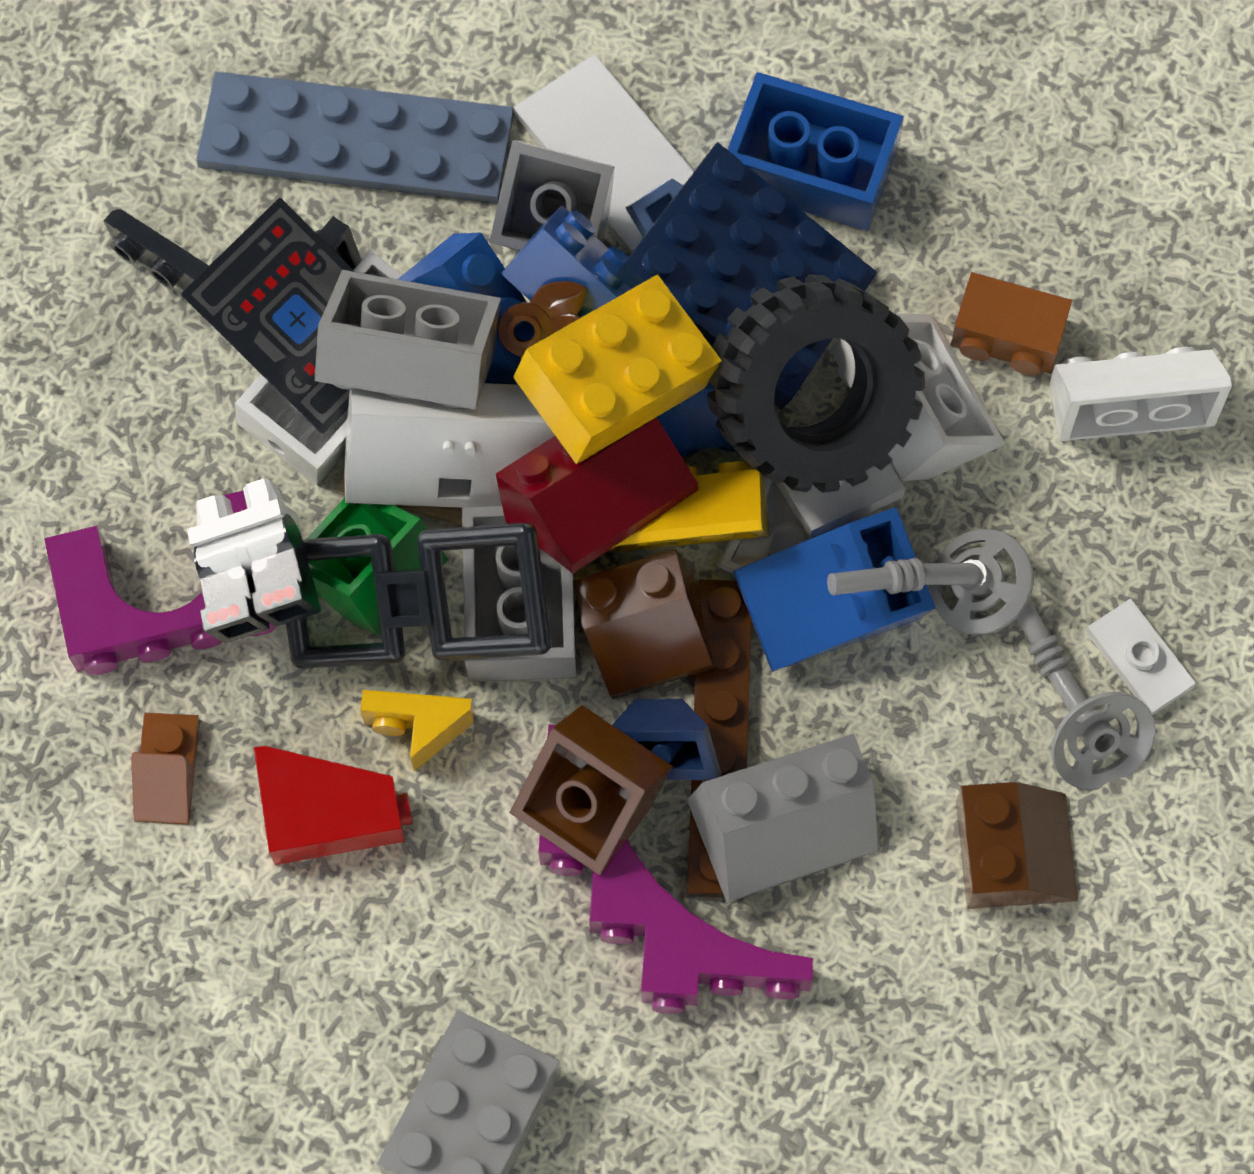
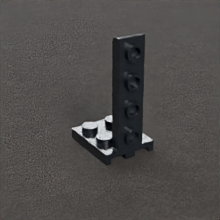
M113 210L103 220L113 239L110 243L112 249L130 264H135L139 260L148 267L150 274L168 289H173L176 285L184 290L209 266L124 210ZM333 216L321 230L315 231L353 270L362 261L350 227Z

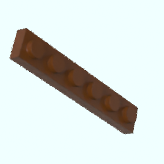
M699 579L698 597L715 668L695 674L694 712L708 725L721 776L747 768L751 617L737 581ZM691 780V795L703 782L708 780ZM690 809L687 897L725 898Z

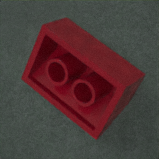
M657 417L578 464L574 462L558 438L554 436L495 473L505 522L508 524L522 522L533 524L537 530L539 548L572 574L699 490L698 482Z

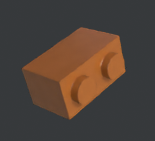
M971 272L954 326L950 346L960 348L959 351L963 356L975 361H987L992 357L1010 362L1012 369L1025 375H1038L1041 371L1051 374L1072 299Z

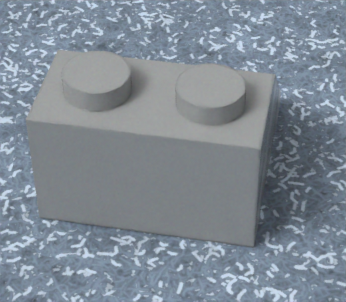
M513 140L489 243L520 250L561 205L569 212L576 210L584 215L595 228L596 232L593 235L602 242L610 212L615 166Z

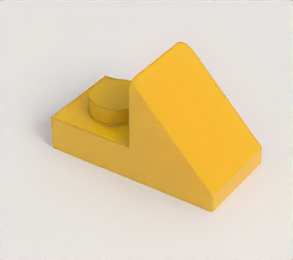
M363 690L361 715L364 724L372 725V730L375 733L386 736H401L405 734V728L413 729L410 750L413 771H416L474 724L475 712L471 698Z

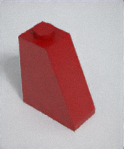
M265 745L253 747L268 850L274 865L405 842L403 826L413 824L408 792L397 793L393 776Z

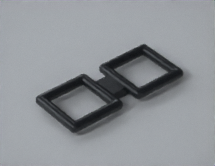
M522 522L422 531L417 538L420 561L419 569L395 570L391 541L384 534L303 540L308 561L371 556L382 642L311 647L307 617L286 624L291 662L296 668L307 669L399 663L406 655L403 627L428 626L432 654L440 661L544 655L551 649V635L536 527L531 523ZM516 546L528 634L452 638L441 551Z

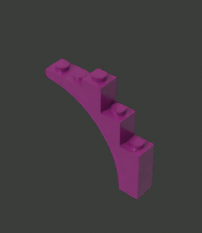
M548 724V736L555 725ZM542 835L539 836L538 854L540 865H550L551 873L561 876H579L583 874V868H588ZM629 840L626 841L601 875L593 871L589 916L590 933L600 934L602 942L617 945L632 944L634 936H645L641 1002L652 1003V1011L663 1014L685 1013L686 1005L697 1006L698 984H709V991L711 993L725 996L743 994V987L766 988V996L776 999L799 998L800 990H811L813 958L763 949L728 936L696 917L657 883L632 849Z

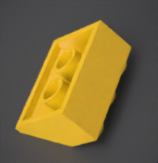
M747 461L718 464L719 473L697 475V467H688L698 482L699 490L608 550V552L615 553L770 537L764 476L756 469L751 470L750 464Z

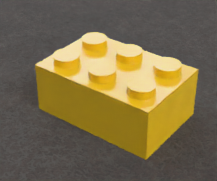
M657 274L527 348L513 378L574 462L578 464L705 389L709 379L722 360Z

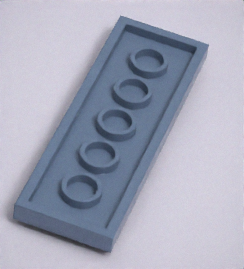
M215 71L196 161L200 168L498 204L514 112L513 107Z

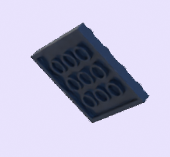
M716 142L616 272L615 276L633 289L658 274L712 347L718 333L727 336L734 324L727 320L737 307L744 312L753 305L750 295L763 287L771 293L778 291L776 285L778 280L794 276L802 283H805V278L809 274L825 275L833 282L837 279H842L854 284L865 292L878 272L752 169L743 165L741 160L724 146ZM833 338L819 340L805 346L786 363L775 388L774 403L778 408L782 410L793 399Z

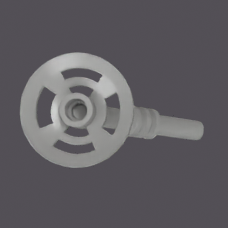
M991 529L974 530L957 537L943 549L935 563H921L917 558L902 559L897 562L888 561L881 568L830 573L827 578V586L831 595L886 589L891 594L911 590L919 591L924 585H930V593L939 616L954 629L971 635L991 634L1004 629L1014 622L1027 606L1034 583L1033 567L1025 549L1009 535ZM985 542L983 548H971L962 552L955 559L952 558L959 550L970 544ZM1004 550L1009 553L1014 562L1016 584L1004 582L1003 569L996 560ZM980 556L979 561L975 559L968 560L970 558ZM942 585H951L955 596L959 599L953 610H951L944 598ZM974 597L986 598L982 601L974 602ZM1001 600L1006 602L996 613L985 618L972 619L973 612L988 610Z
M1029 599L1027 606L1017 618L1031 644L1028 651L1030 655H1037L1033 661L1036 666H1043L1039 671L1041 676L1049 677L1069 711L1058 726L1052 742L1051 755L1055 769L1067 783L1085 790H1099L1109 781L1131 776L1145 761L1153 746L1155 722L1152 713L1139 698L1124 692H1106L1086 699L1067 667L1070 663L1068 656H1061L1064 652L1062 645H1055L1059 639L1056 635L1049 634L1034 604ZM1106 704L1102 710L1093 711L1092 709L1098 705ZM1127 708L1131 709L1135 715L1137 723L1136 735L1130 734V723L1123 713ZM1114 718H1117L1119 722V732L1109 723ZM1077 737L1085 744L1081 751L1077 747ZM1066 739L1068 749L1076 759L1073 767L1067 762L1064 755V741ZM1117 748L1125 753L1112 765L1093 771V760L1105 758Z

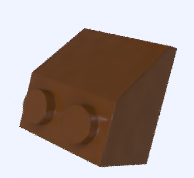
M676 548L573 580L583 628L612 699L715 668L693 571Z
M581 705L552 728L509 813L595 873L601 875L652 807L673 766Z
M1020 782L961 785L956 800L967 909L1078 901L1066 793Z

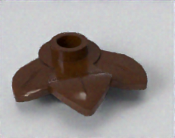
M573 281L550 282L542 285L529 303L522 302L509 307L501 316L498 324V335L502 345L510 353L522 358L527 348L582 318L577 316V313L585 299L586 286ZM521 321H527L533 325L535 335L528 340L520 339L515 333V325Z

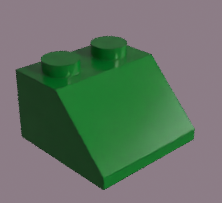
M344 498L306 539L384 534L391 541L395 570L419 569L420 561L417 538L422 531L428 530L421 518L394 505L345 503ZM441 551L443 566L449 559L447 558L445 553ZM371 556L309 561L317 595L346 620L379 637L381 629Z

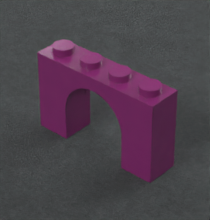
M243 490L224 495L231 501L233 514L247 509ZM97 526L44 538L67 653L77 672L85 670L89 675H102L117 669V662L139 657V660L142 662H155L170 656V649L192 644L194 649H208L222 643V641L204 631L201 610L205 609L203 592L185 606L167 612L142 611L124 602L116 594L106 544ZM269 622V630L251 636H262L271 633L276 629V626Z

